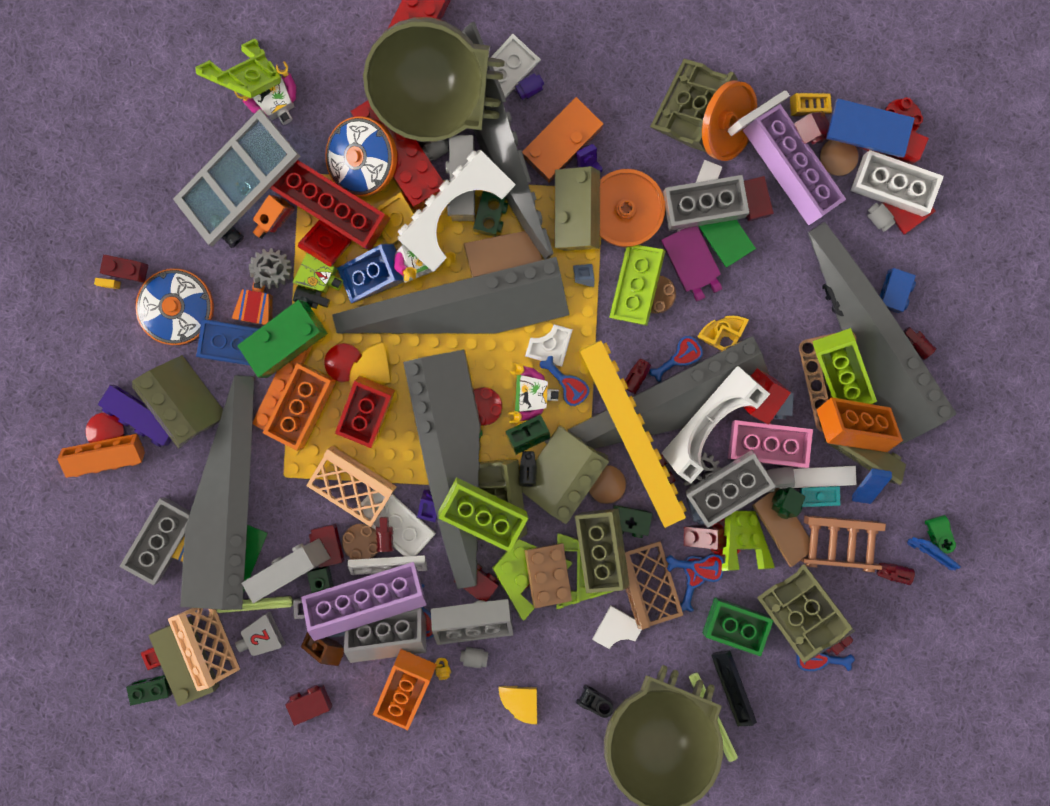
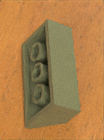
M827 443L869 471L874 468L892 472V478L888 483L901 485L903 482L906 464L901 461L902 457L893 452L889 454L888 452Z

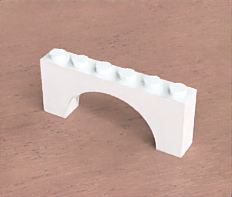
M475 150L472 151L466 158L468 162L463 167L461 165L458 166L452 173L454 177L450 181L445 180L439 187L441 191L436 196L431 195L425 202L427 206L422 211L418 209L411 217L413 221L409 225L404 224L398 231V240L432 272L447 258L438 245L436 235L439 217L447 204L460 194L473 190L488 191L503 199L516 185L481 150L477 152Z
M737 366L661 454L678 475L692 483L704 470L701 464L702 448L716 424L737 408L752 406L757 409L770 393Z

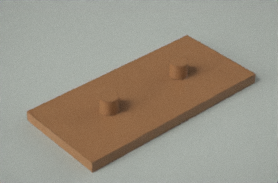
M526 231L464 243L472 277L542 260L540 252Z
M775 488L774 492L767 493L752 504L788 565L793 567L809 554L810 538L797 517L784 519L779 517L777 512L772 509V498L776 491L779 490V488Z

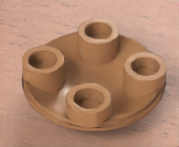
M829 140L821 149L820 162L828 173L844 176L856 167L858 151L854 145Z
M659 276L651 313L655 314L667 311L676 299L674 284L664 276Z
M607 465L589 492L598 502L605 504L616 502L625 492V477L619 469Z
M362 523L355 524L346 530L343 535L342 545L345 553L351 560L371 559L378 553L376 552V530Z

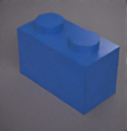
M896 268L888 270L879 296L889 311L901 313L908 308L910 302L908 297L915 288L916 281L914 280L916 275Z

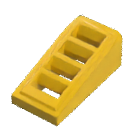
M825 93L794 94L790 97L791 116H803L821 111L824 114L832 113L831 95ZM813 99H816V108H814ZM820 99H824V108H821ZM805 100H808V108H806Z

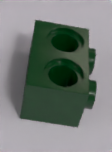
M482 192L473 227L474 232L493 237L497 236V232L501 233L504 223L501 221L502 214H506L508 208L506 197L501 199L493 193ZM492 201L499 203V207L495 210L488 207ZM486 220H493L495 224L492 228L488 229L484 227V222Z
M541 414L505 431L516 455L550 439L549 430Z
M165 675L134 681L126 687L130 706L168 698L173 694Z

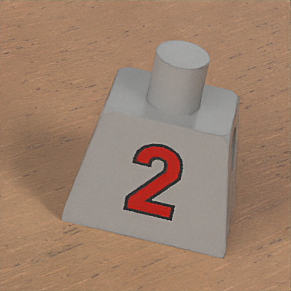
M270 611L242 630L241 635L243 639L235 642L236 648L240 653L249 649L252 656L280 649L286 644Z

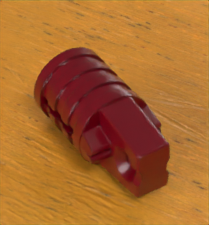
M910 327L903 331L923 360L936 351L937 348L925 338L921 331L916 334Z
M643 359L637 361L625 379L628 387L626 390L636 395L637 390H639L648 374L651 364Z
M380 517V527H376V552L394 551L393 527H389L388 517Z
M879 563L882 566V570L876 571L878 576L906 585L913 583L915 577L913 568L897 564Z

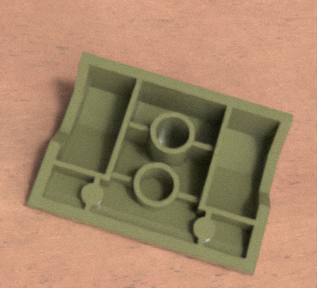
M683 59L650 127L691 148L706 152L702 140V124L706 108L714 93L723 84L732 80L738 81L734 72H729L727 75L715 72L702 63Z
M183 355L147 371L132 381L133 389L178 449L202 431L208 430L220 422L223 412L222 407Z
M559 425L536 459V486L522 487V492L550 515L567 524L609 463L608 455L596 451L585 444L578 436Z
M518 459L480 462V470L478 472L479 488L524 510L522 487L519 486ZM526 524L523 527L517 540L527 535Z
M805 564L788 579L775 584L757 597L803 663L828 650L855 632L854 628Z

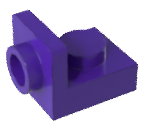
M593 144L576 152L577 168L591 166L599 170L600 173L603 171V168L597 162V148Z
M424 490L417 518L436 522L437 515L431 491Z

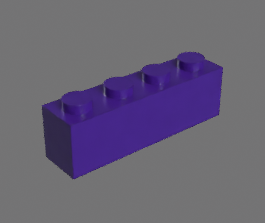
M110 385L98 403L103 408L102 411L110 416L115 415L119 418L118 421L121 424L132 426L135 428L134 431L143 437L145 435L148 436L156 446L161 447L170 444L171 438L145 403L117 385Z

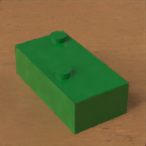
M297 300L237 346L257 377L269 378L328 333L309 304L305 301Z

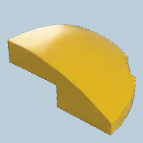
M725 316L724 319L713 320L701 330L697 337L722 351L729 346H721V339L729 337L733 340L730 346L737 343L749 319L740 316Z
M376 343L366 348L361 353L363 356L357 363L354 362L352 365L349 385L353 386L354 381L359 376L379 384L391 383L384 343Z
M498 686L499 695L504 707L516 719L529 724H537V687Z

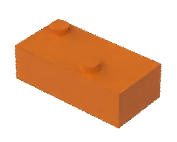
M575 97L522 151L523 157L550 183L555 178V170L564 169L576 156V152L583 149L602 130L604 124Z
M296 363L263 434L296 451L304 449L337 381L303 363Z
M831 397L817 409L826 441L829 444L888 452L903 441L890 407Z
M400 649L373 716L408 730L437 664Z

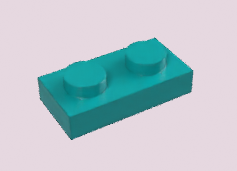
M840 486L800 488V493L805 496L802 507L841 506Z

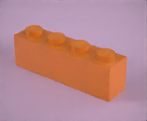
M132 434L62 448L57 460L66 478L79 477L83 474L99 473L103 470H114L128 465L135 466L142 463L145 451L138 434Z

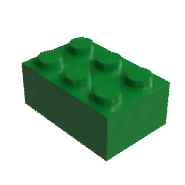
M714 597L702 633L708 639L761 656L773 620L769 615Z

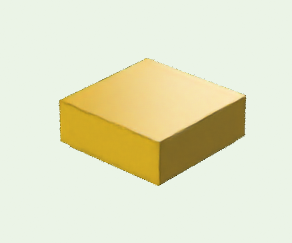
M95 278L94 284L103 288L119 289L121 282Z

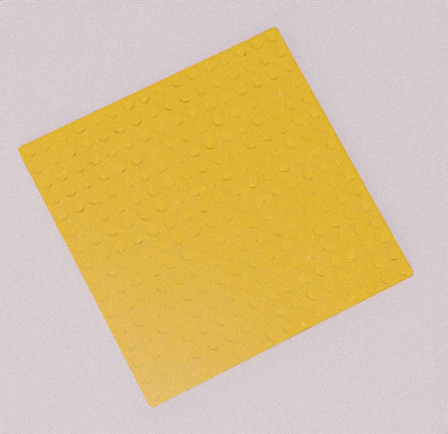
M321 174L329 180L333 181L329 174ZM392 178L389 184L379 193L371 196L357 197L377 208L402 191ZM528 185L530 192H535L537 199L535 200V208L541 212L543 218L541 227L546 229L553 250L550 258L557 257L569 316L496 334L337 333L332 314L472 278L464 243L492 238L493 236L474 232L475 221H452L451 216H448L447 206L439 217L436 235L442 252H453L456 254L455 263L451 261V265L447 267L442 262L434 272L406 283L404 281L393 288L355 303L350 302L343 284L339 290L329 286L326 293L322 292L321 297L330 300L328 308L318 305L317 309L312 307L311 309L328 334L313 344L304 364L329 376L324 366V360L327 352L333 346L342 343L350 344L362 353L366 348L383 342L391 383L381 385L395 390L377 440L372 448H369L335 434L352 388L349 385V381H337L304 449L296 451L285 445L284 476L286 478L311 479L327 449L334 446L391 483L429 485L403 362L464 349L473 390L481 387L490 388L502 400V413L500 417L490 425L481 426L483 435L479 438V462L518 459L520 466L523 452L515 454L505 432L526 422L509 423V421L514 420V415H508V413L515 411L517 375L511 374L510 371L515 372L517 367L512 365V363H520L523 366L534 368L544 375L545 381H548L547 389L559 390L558 401H547L546 408L543 409L541 414L549 430L550 438L559 425L569 429L592 417L594 381L579 350L596 343L600 249L563 251L555 248V186ZM475 190V219L483 190ZM492 201L488 207L495 210L499 207V203ZM508 204L506 214H502L501 221L504 222L501 233L497 232V236L525 231ZM298 206L293 280L307 253L298 248V243L319 220ZM486 220L484 227L490 229L495 223L493 220ZM382 233L373 248L380 244H388ZM352 240L349 247L333 266L338 268L369 250ZM400 241L394 244L396 251L402 246ZM592 264L594 287L575 283L574 265ZM337 269L335 276L341 279ZM293 283V297L295 290L298 286L295 283ZM554 324L572 329L562 367L555 366L564 375H572L582 379L590 389L587 398L576 406H570L564 401L562 386L549 370L540 368L541 361L525 357L530 338H540L547 335ZM544 441L525 451H534L536 461L546 443ZM327 460L324 464L326 473L335 471L334 464ZM340 473L342 481H351L349 473ZM336 474L327 476L328 480H338Z

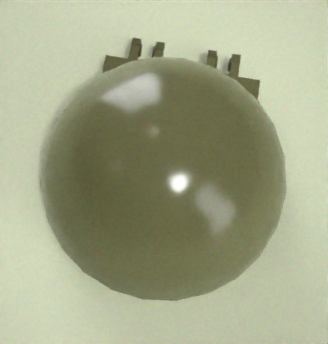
M414 17L391 26L375 41L365 61L363 73L364 90L369 104L377 117L392 131L405 138L417 141H439L451 138L466 128L482 130L483 118H499L500 113L497 111L484 109V106L498 107L501 104V101L498 99L485 97L487 79H503L502 72L488 70V66L503 67L505 61L490 58L489 45L473 44L472 40L465 33L447 21L432 17Z
M665 665L661 666L656 679L646 675L641 690L625 699L619 705L607 724L604 737V758L611 778L617 788L629 800L639 806H691L703 798L713 786L720 772L723 759V739L717 722L722 706L711 702L715 690L714 685H708L704 697L701 698L699 696L703 688L702 680L696 682L692 693L675 687L679 674L675 669L671 672L668 683L663 682L668 669Z

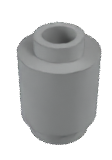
M447 139L428 141L422 148L431 162L449 151V142Z
M875 203L868 209L869 214H867V217L883 232L895 224L894 216L883 203L879 205Z
M466 647V650L461 651L460 662H464L463 666L480 669L487 666L488 652L484 651V649Z

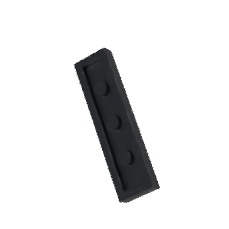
M731 651L713 653L711 657L737 726H753L757 721Z

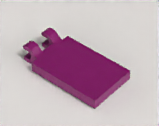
M698 226L685 228L661 240L685 292L691 290L696 302L705 298L700 288L708 284L713 293L722 290V286L716 278L721 273Z

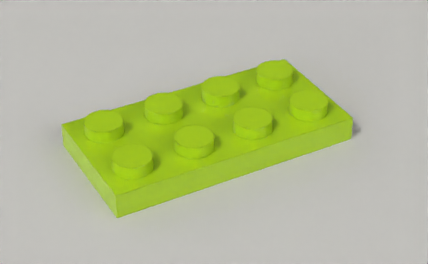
M641 245L626 247L609 318L645 326L648 325L665 255L664 249Z

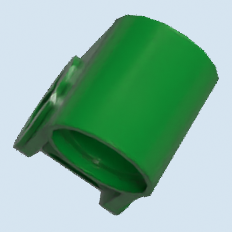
M942 515L926 520L925 525L928 526L929 531L927 533L930 536L931 542L944 553L953 552L956 548V542L948 518Z

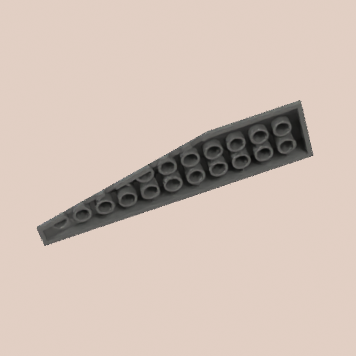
M475 21L462 30L472 40L473 44L484 45ZM488 66V70L494 71L493 66ZM487 79L485 97L498 99L501 101V104L498 107L484 106V109L497 111L500 114L498 119L483 118L482 130L473 129L482 152L516 184L505 196L506 201L544 259H549L553 254V250L546 229L541 227L543 219L541 212L535 208V200H537L535 192H530L528 186L531 179L522 150H517L518 138L516 131H511L510 120L512 118L510 112H505L503 103L506 102L503 90L498 80Z
M826 222L809 231L808 235L815 256L818 258L821 273L824 275L826 285L831 287L836 301L840 304L838 311H842L844 315L839 316L836 314L841 331L851 328L856 334V343L877 400L873 404L892 409L903 440L900 444L902 445L940 426L955 416L957 413L874 287Z
M557 257L390 298L332 314L337 333L496 334L569 316V310Z
M747 337L632 396L636 403L634 410L636 414H641L645 422L642 425L644 431H649L650 435H656L684 428L737 366L750 376L757 368L769 375L763 355L754 337ZM607 409L567 429L593 449L623 442Z
M463 349L403 362L430 491L457 589L477 585V537L440 520L438 511L456 477L479 488V433L481 432V424L467 357Z
M234 375L185 527L180 607L242 610V582H244L252 441L253 376Z

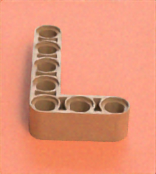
M853 332V335H854L855 340H856V342H857V336H856V334ZM829 335L806 339L799 346L816 427L821 432H823L817 413L816 401L818 399L827 401L830 397L826 379L815 349L812 353H806L803 346L807 342L813 344L812 341ZM810 361L818 364L817 371L811 372L808 370V363ZM814 380H819L822 383L821 390L816 391L812 388Z

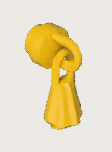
M438 658L435 663L437 664L435 668L436 676L439 680L450 678L451 669L448 666V661L446 658Z

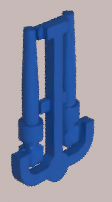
M915 537L907 541L908 545L914 549L919 548L920 551L927 553L949 570L961 568L958 563L942 552L931 541Z

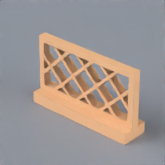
M334 446L327 449L322 461L306 485L370 527H372L397 486ZM327 460L334 464L335 471L326 473L324 464ZM340 473H349L351 481L342 483ZM336 474L339 484L329 486L327 476ZM323 477L326 487L319 488L313 483L316 478ZM363 482L366 484L368 492L358 493L356 483ZM352 484L355 494L345 496L343 486ZM340 487L342 497H333L330 489ZM380 493L385 498L381 503L375 504L372 494ZM369 495L371 505L362 506L359 496ZM356 497L358 507H349L346 499ZM372 508L374 516L371 520L364 516L363 509Z
M190 608L168 618L197 691L208 689L220 680L240 670L216 609H208L210 612L208 617L201 615L203 608ZM191 614L195 616L193 625L189 623L186 615ZM200 619L207 622L204 630L198 628ZM211 624L215 625L217 629L216 635L209 633ZM196 632L203 634L200 643L195 638ZM207 637L214 639L212 648L205 645ZM218 642L224 646L223 653L216 650ZM203 649L210 652L208 661L203 658ZM214 655L221 657L219 666L212 663ZM225 660L230 661L231 670L223 668ZM210 668H214L217 670V674L214 679H212L210 675Z

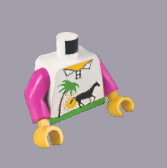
M283 61L286 67L284 70H280L278 64H276L277 72L279 75L282 74L280 84L253 98L238 95L237 92H235V95L243 99V103L252 113L255 114L261 109L271 120L278 117L281 123L286 125L293 120L288 111L295 107L293 102L296 100V84L291 74L287 72L288 64Z
M404 244L395 253L394 269L403 276L405 283L432 272ZM444 253L447 257L443 261L445 266H450L451 261L453 263L456 262L455 253Z
M512 363V365L517 367L515 372L510 371L511 374L517 375L515 411L509 412L508 415H514V420L509 421V423H518L542 414L543 409L546 408L547 401H558L559 390L547 389L548 381H545L544 375L534 368L523 366L520 363Z

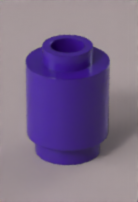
M532 73L520 80L515 89L522 100L525 98L529 99L543 90L544 82L539 74L536 76L535 73Z

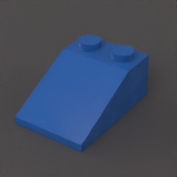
M380 244L337 268L351 303L358 302L404 282L403 276L394 269L395 253L397 252L394 244Z

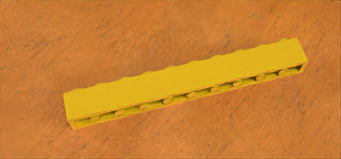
M600 340L579 350L664 528L685 519L684 512L687 510L682 500L678 502L675 496L678 494L674 483L670 484L667 477H670L666 466L662 467L659 462L662 459L657 448L654 450L652 448L651 442H653L649 431L645 432L642 427L645 422L641 414H636L634 410L636 403L633 397H628L625 391L628 387L624 378L620 379L617 374L620 371L615 360L611 362L608 354L611 351L607 343L603 344Z

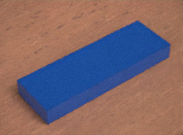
M871 469L853 493L852 501L871 504L891 480L892 472Z

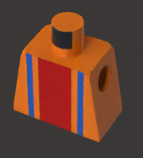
M268 195L253 218L258 224L253 233L263 239L267 232L276 233L295 208L280 196Z
M253 282L252 291L242 289L232 319L262 325L267 324L273 319V295L264 293L265 285L260 287V282Z

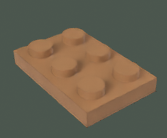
M558 543L525 550L533 608L572 601L564 544Z

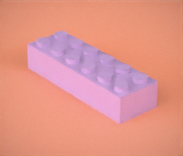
M781 104L759 116L743 129L747 138L808 226L846 200L808 144H804L794 123Z
M414 562L301 597L307 632L314 641L427 605L419 573Z

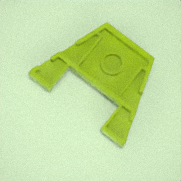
M255 38L241 45V51L250 59L226 71H222L210 60L196 66L197 75L248 98H253L281 83V76L271 61L267 60L264 50L260 49L259 43Z
M735 511L725 517L724 536L727 537L726 547H723V555H726L725 563L722 564V571L739 570L737 550L751 549L756 551L758 570L775 568L756 512Z
M557 533V544L563 543L564 551L577 552V590L571 591L572 601L556 604V609L614 592L586 593L579 541L573 537Z
M519 539L515 542L510 552L506 551L492 569L508 594L519 617L524 621L534 610L533 605L521 595L530 584L525 550L537 547ZM566 560L567 569L572 565V562Z

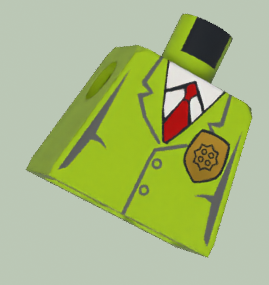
M306 253L293 283L326 293L329 286L339 290L343 280L335 276L337 272L336 267L333 265L329 267Z

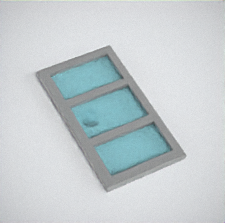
M259 109L173 200L207 244L213 247L301 156L266 116L264 111Z

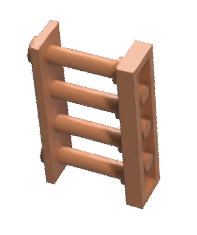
M804 515V523L808 524L809 528H811L809 556L800 560L806 563V566L818 567V564L854 567L863 568L865 572H875V569L882 570L881 565L874 563L876 534H878V531H885V523ZM821 526H828V530H830L828 559L816 558L818 533ZM840 528H847V531H849L847 561L835 560L837 536ZM859 529L866 530V533H868L866 563L854 562L856 538Z

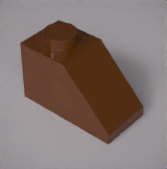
M308 632L301 645V648L320 664L339 666L344 655V647L337 641L328 637L314 641Z

